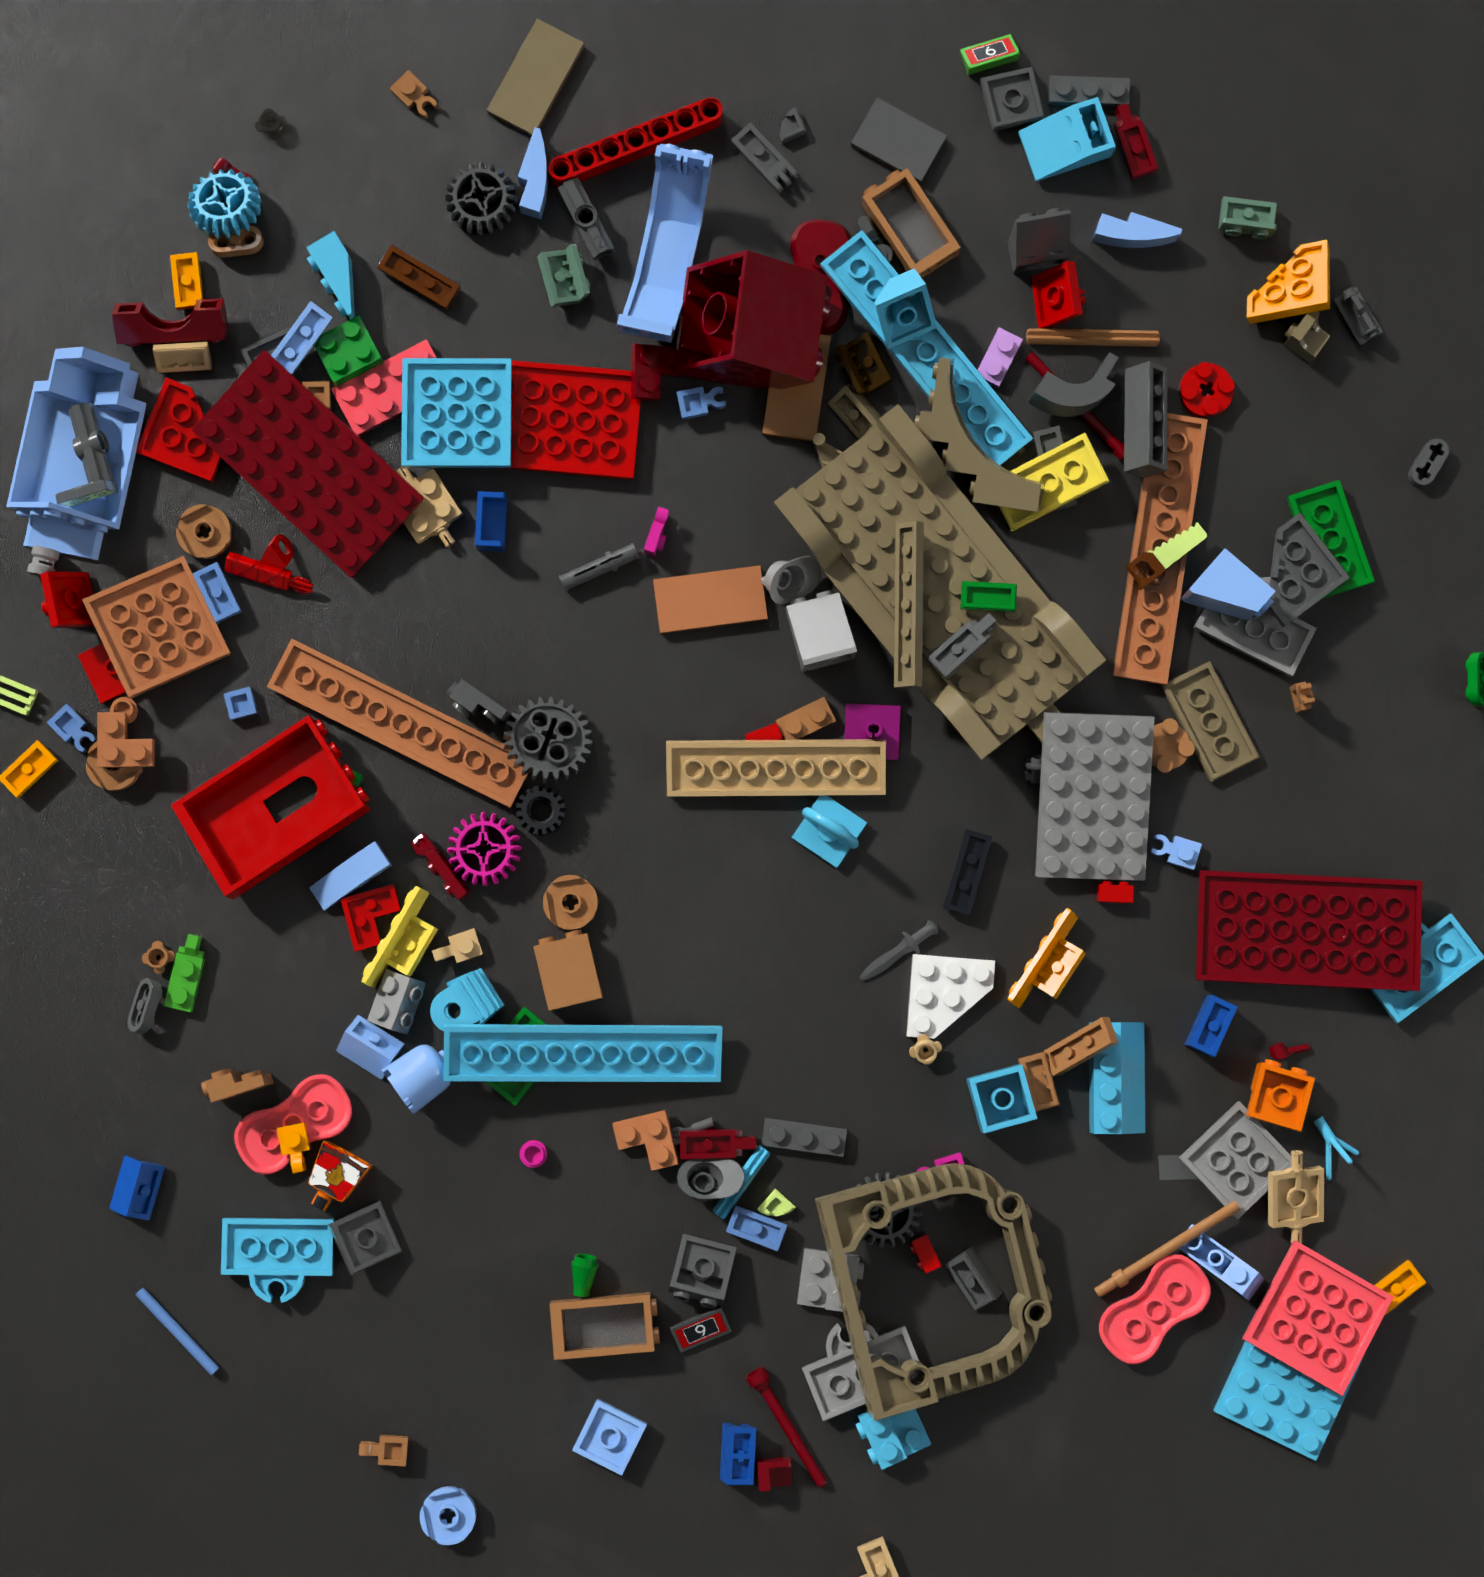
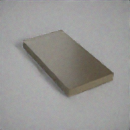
M536 19L488 106L487 113L532 136L534 128H540L583 50L584 42Z
M1210 661L1169 681L1167 685L1160 686L1180 726L1194 744V753L1209 782L1260 758Z

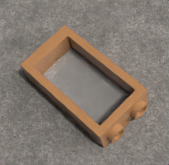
M908 168L902 172L899 170L892 172L886 177V182L879 186L874 184L864 191L861 202L862 207L868 216L872 218L886 243L891 246L894 255L906 272L915 269L920 277L923 278L959 255L961 247Z
M651 1292L553 1300L550 1302L554 1360L655 1351V1344H660L659 1327H653V1316L658 1315L657 1300L651 1299Z

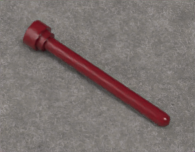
M764 1366L755 1369L745 1377L747 1383L751 1388L754 1387L756 1391H760L816 1485L820 1488L825 1487L827 1484L825 1476L768 1385L770 1383L768 1372Z

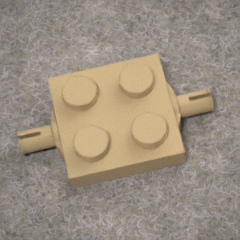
M401 467L403 471L399 468L397 472L426 498L404 522L415 541L420 544L429 537L439 535L446 548L451 546L450 543L453 545L456 541L449 533L448 528L453 521L464 514L437 472L432 468L422 476L414 478L408 468Z
M1295 1150L1291 1151L1290 1168L1268 1172V1225L1272 1228H1291L1290 1242L1297 1241L1302 1243L1303 1227L1311 1223L1324 1222V1169L1321 1166L1303 1167V1152Z

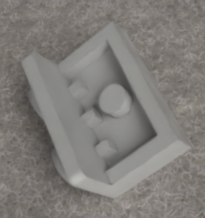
M385 969L367 1021L392 1031L408 1034L413 1024L418 1004L422 999L426 983Z

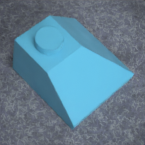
M912 269L889 279L874 302L888 349L938 328L926 283L917 271Z

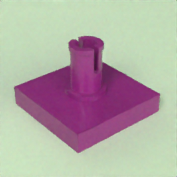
M846 703L844 739H885L886 761H898L901 706Z

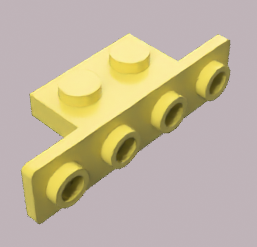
M415 886L407 894L404 901L405 905L400 914H397L392 920L391 929L386 938L380 941L376 956L365 967L364 977L361 980L362 983L375 988L388 965L409 977L412 976L438 930L416 917L429 895L428 891Z

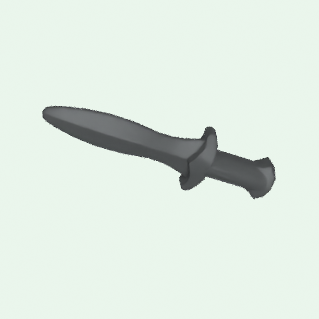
M928 920L927 924L912 936L905 931L902 932V935L905 936L895 948L874 960L863 971L860 979L866 980L878 975L909 952L915 951L916 954H919L918 944L929 936L938 934L939 928L937 924Z

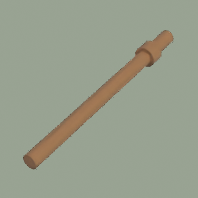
M1235 1200L1124 1270L1120 1268L1111 1274L1112 1277L1095 1287L1094 1290L1101 1298L1118 1286L1122 1288L1130 1283L1129 1279L1240 1211V1207Z

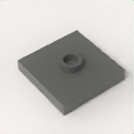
M1033 66L980 79L992 132L1045 119Z
M381 1201L328 1224L350 1276L402 1252Z

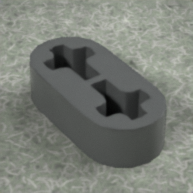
M1439 438L1432 439L1423 446L1408 472V479L1413 486L1425 487L1434 480L1449 454V447L1444 440ZM1438 446V452L1441 455H1437L1432 461L1429 460L1432 454V450L1429 448ZM1425 465L1428 466L1425 472V476L1428 478L1419 480L1417 478L1419 474L1416 470L1419 471Z

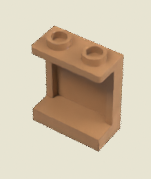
M581 929L565 933L566 938L555 941L554 936L539 939V945L533 946L548 1011L604 998L598 980L588 933L582 934Z

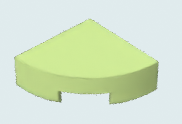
M775 1188L757 1210L769 1216H782L793 1211L796 1206Z

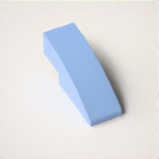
M535 127L518 174L519 185L525 187L519 207L522 214L541 220L547 199L548 164L541 131Z
M1133 212L1130 213L1127 221L1102 213L1092 241L1124 248L1154 247L1176 242L1182 229Z
M374 841L310 887V890L322 909L326 911L341 901V898L349 896L370 882L372 878L391 867L392 864L379 844Z

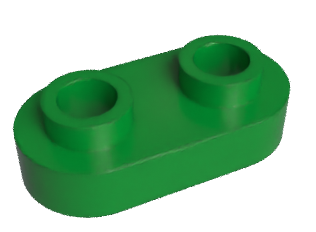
M1475 652L1466 661V671L1468 673L1466 698L1474 707L1484 706V652Z

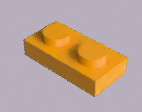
M193 252L170 255L175 307L177 310L194 309L196 301L204 299L199 254Z
M37 740L0 775V781L16 798H20L59 760L41 741Z

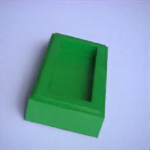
M962 581L960 610L1015 613L1017 584Z

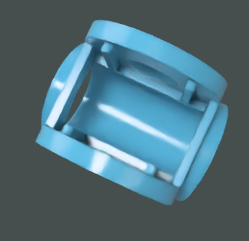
M482 968L447 982L448 988L441 991L433 999L430 1015L433 1023L440 1030L444 1031V1024H484L504 1006V1003ZM453 1003H457L461 1009V1013L456 1019L452 1018L449 1014V1007Z

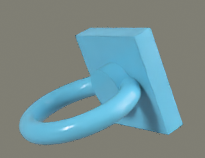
M820 795L812 808L806 807L803 809L802 815L804 820L792 836V839L837 868L849 849L858 847L859 841L857 837L867 822L827 795Z

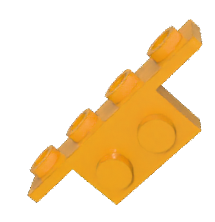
M1066 908L1063 913L1057 916L1054 928L1040 942L1039 951L1025 965L1024 974L1010 988L1008 1001L1017 1008L1021 1007L1034 986L1057 999L1086 953L1064 940L1078 919V916L1069 908Z

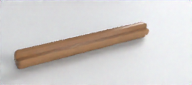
M1029 328L1026 332L1027 344L1156 347L1160 341L1158 331Z

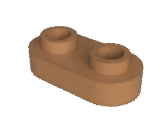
M249 225V231L242 229L240 230V236L232 233L229 239L225 234H222L217 239L213 233L208 238V245L215 256L225 258L255 254L263 247L264 240L260 230L255 226ZM222 244H227L226 247H220Z

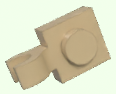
M474 928L449 936L450 945L432 951L436 962L454 956L456 963H460L483 955Z

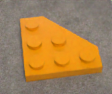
M1328 240L1300 245L1293 252L1294 256L1285 265L1281 263L1266 278L1267 283L1258 291L1254 289L1247 296V319L1249 324L1330 309V246Z

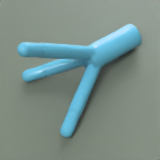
M1322 1116L1315 1120L1314 1124L1326 1141V1180L1331 1181L1332 1145L1348 1164H1352L1353 1160L1345 1150L1356 1156L1359 1155V1151L1337 1138Z

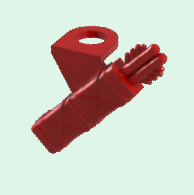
M282 534L272 539L260 561L232 552L226 557L225 571L229 574L270 585L280 590L288 591L292 587L295 592H302V594L312 593L313 584L309 583V580L299 576L293 578V571L285 569L291 561L294 551L289 539ZM279 541L284 543L287 554L281 551Z

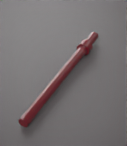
M1031 352L1025 358L1042 377L1045 376L1047 371L1055 375L1034 352ZM1091 411L1080 415L1114 450L1113 454L1117 459L1124 461V442L1121 443Z

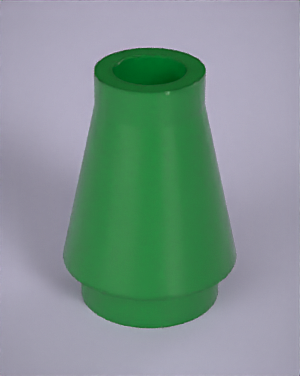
M576 1254L574 1260L571 1261L574 1285L573 1294L575 1296H590V1290L599 1266L596 1263L597 1257L594 1255Z

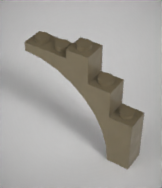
M939 358V362L934 363L932 378L936 379L935 390L930 391L928 405L932 406V410L920 411V416H916L914 424L927 440L948 443V447H944L942 453V462L945 464L947 471L977 475L976 479H972L970 485V495H973V502L1034 512L1040 511L1045 483L1023 478L1003 468L991 459L974 441L963 422L956 402L953 382L954 359Z

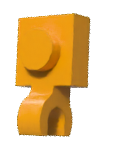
M306 1122L277 1128L282 1156L290 1154L292 1172L298 1173L307 1170L303 1151L310 1150L311 1147Z

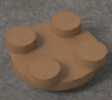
M1171 718L1155 725L1153 736L1152 766L1161 773H1167L1181 766L1188 756H1191L1195 751V746L1189 740L1187 733L1178 726L1176 720Z

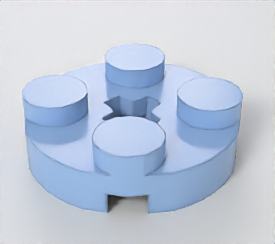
M453 1486L438 1488L425 1499L421 1508L420 1524L422 1530L428 1537L430 1536L441 1545L457 1544L463 1541L472 1531L477 1517L476 1506L472 1498L462 1488ZM445 1508H450V1511L456 1514L452 1518L451 1523H447L446 1519H441V1514L445 1512Z

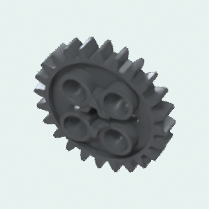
M539 697L536 705L531 700H528L527 709L519 705L517 709L518 714L512 712L510 716L511 721L506 722L505 729L508 731L504 732L503 739L507 740V742L504 743L503 748L504 750H511L507 755V759H516L513 768L522 766V776L531 772L532 781L538 775L542 776L543 783H546L548 777H551L553 782L557 783L559 775L563 779L568 780L569 771L576 775L578 772L577 766L584 767L586 762L584 758H588L591 751L588 748H591L592 741L588 738L591 736L592 731L584 730L587 727L588 720L579 721L582 712L579 711L573 714L572 709L574 705L571 704L567 708L563 707V699L558 704H554L553 697L549 698L548 703H544L543 699ZM555 719L557 724L544 759L539 760L538 757L550 724ZM541 720L545 723V726L538 727L533 721ZM559 730H568L571 735L563 736L559 733ZM528 743L533 744L537 749L531 751L526 749L524 745ZM558 753L562 756V759L555 760L550 754Z

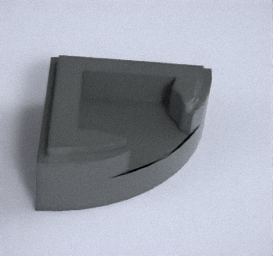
M796 107L786 114L781 123L780 140L782 144L803 136L807 132Z

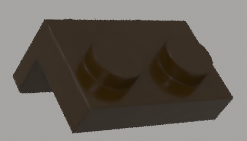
M865 332L849 343L835 347L838 353L836 359L839 365L846 369L850 377L848 379L849 385L855 393L869 395L894 380L871 332Z

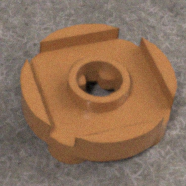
M199 504L190 507L181 515L178 528L176 529V537L182 549L196 559H212L221 555L232 543V526L228 517L221 510L213 506ZM202 525L206 528L211 527L209 537L206 539L203 536L198 537L197 535L201 532L199 527Z
M97 741L89 749L86 772L90 780L101 788L109 791L127 789L136 782L143 771V767L119 768L118 770L97 767Z
M576 875L561 876L548 886L543 896L544 912L548 919L565 930L580 929L594 919L598 909V896L594 887L587 880ZM567 895H572L573 899H578V904L574 906V910H569L568 906H563V901L567 900Z

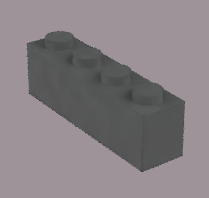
M1148 361L1125 369L1124 472L1140 478L1167 471L1168 368Z

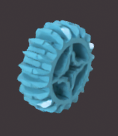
M220 169L219 174L216 175L209 172V177L207 179L200 177V184H193L194 192L189 193L188 198L190 201L187 203L190 217L196 224V227L200 231L204 230L207 236L213 233L217 239L222 234H225L228 239L232 233L240 236V230L245 229L249 231V223L256 224V216L261 215L260 206L262 200L259 190L250 177L245 178L242 172L235 174L232 169L227 173Z

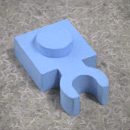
M1154 835V839L1160 840L1163 846L1161 850L1151 848V854L1156 856L1168 854L1167 863L1189 870L1195 869L1202 846L1201 843L1174 836L1171 843L1164 835Z

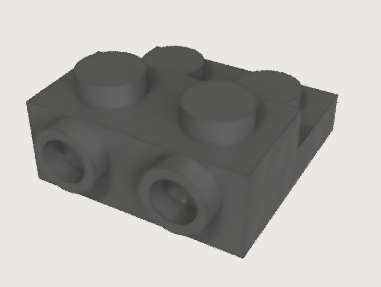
M463 679L459 683L454 682L446 693V696L454 702L452 707L466 718H469L470 715L478 718L480 713H482L485 718L496 725L499 721L506 725V722L510 719L511 715L505 708Z
M683 1234L668 1292L673 1293V1298L679 1301L688 1302L690 1298L701 1300L700 1305L706 1308L715 1309L717 1305L722 1306L737 1247Z

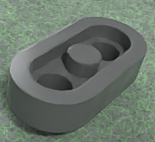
M145 978L139 983L128 1016V1028L130 1031L144 1034L152 1028L155 1012L163 995L159 981Z

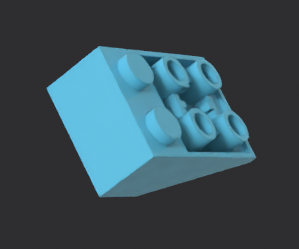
M1098 97L1074 104L1018 131L1035 182L1110 158L1116 147Z

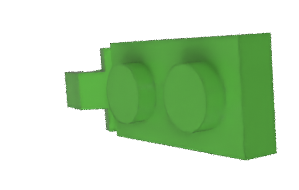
M188 934L185 947L179 946L164 1007L193 1012L205 963L204 951H199L202 940L201 936Z

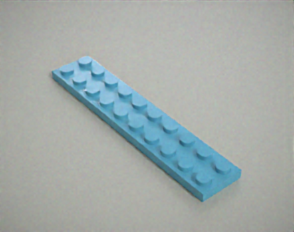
M861 230L821 262L820 267L886 346L874 302L889 279L899 274L863 230ZM937 321L938 328L888 349L928 399L930 391L935 390L936 379L932 378L934 363H938L939 358L954 359L953 382L956 402L963 422L974 441L999 465L1006 462L1033 439Z
M444 1024L443 1081L721 1082L722 1026Z

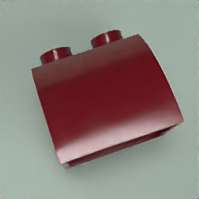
M750 250L687 267L673 373L710 382L754 388L785 389L813 383L823 364V352L819 348L821 324L826 320L830 310V300L825 295L828 276Z

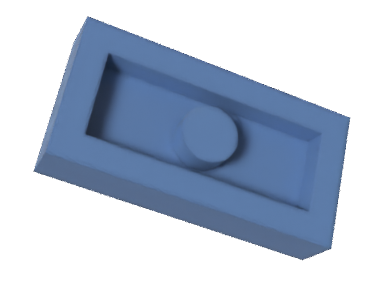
M218 562L193 573L194 579L217 624L242 612Z
M735 1205L726 1232L778 1251L787 1224Z

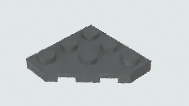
M1301 513L1278 528L1275 535L1269 586L1276 592L1270 597L1274 602L1268 609L1281 626L1284 627L1350 578Z

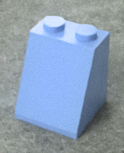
M1224 548L1181 599L1192 605L1248 621L1254 615L1259 618L1274 601L1270 597L1276 591Z

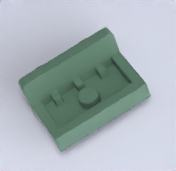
M1223 196L1218 231H1225V234L1230 236L1249 234L1255 239L1272 237L1277 227V224H1275L1277 203Z
M570 244L565 250L541 252L537 256L551 307L579 304L590 294V283L585 277L582 267L583 258L581 253L578 252L576 244Z

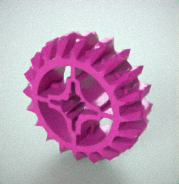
M481 812V821H477V817L471 814L470 819L472 823L470 825L466 820L462 819L460 822L465 828L462 831L457 827L453 828V831L459 834L458 839L454 837H449L448 839L449 842L456 844V847L447 848L448 853H456V856L450 858L449 862L451 864L459 862L454 871L455 873H460L462 870H465L462 876L463 880L466 881L473 875V885H477L479 878H482L483 886H488V878L490 877L494 884H499L497 875L501 874L504 879L509 878L504 870L509 868L511 871H515L516 867L510 864L511 860L519 862L521 859L519 856L513 855V851L522 850V846L513 845V842L518 841L520 836L513 835L510 837L509 834L514 831L515 827L510 825L504 829L503 827L506 825L507 819L502 818L497 824V814L492 813L490 821H487L485 812ZM488 827L500 831L505 838L506 844L492 843ZM480 828L477 842L463 846L466 837L475 829ZM484 840L488 842V846L498 848L487 851L485 858L481 856V852L478 853L476 850H471L482 847ZM506 853L502 863L489 871L491 858L495 854ZM463 854L477 855L481 865V872L470 868Z

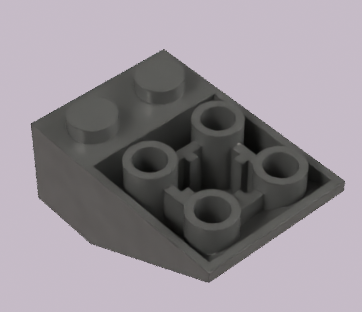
M1053 208L1046 211V214L1035 216V213H1026L1020 215L1019 219L1015 220L1007 242L1013 274L1054 267L1068 261L1070 249V210L1062 211V208Z

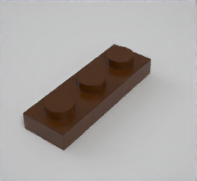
M392 244L377 266L381 272L445 310H448L461 289L459 284Z

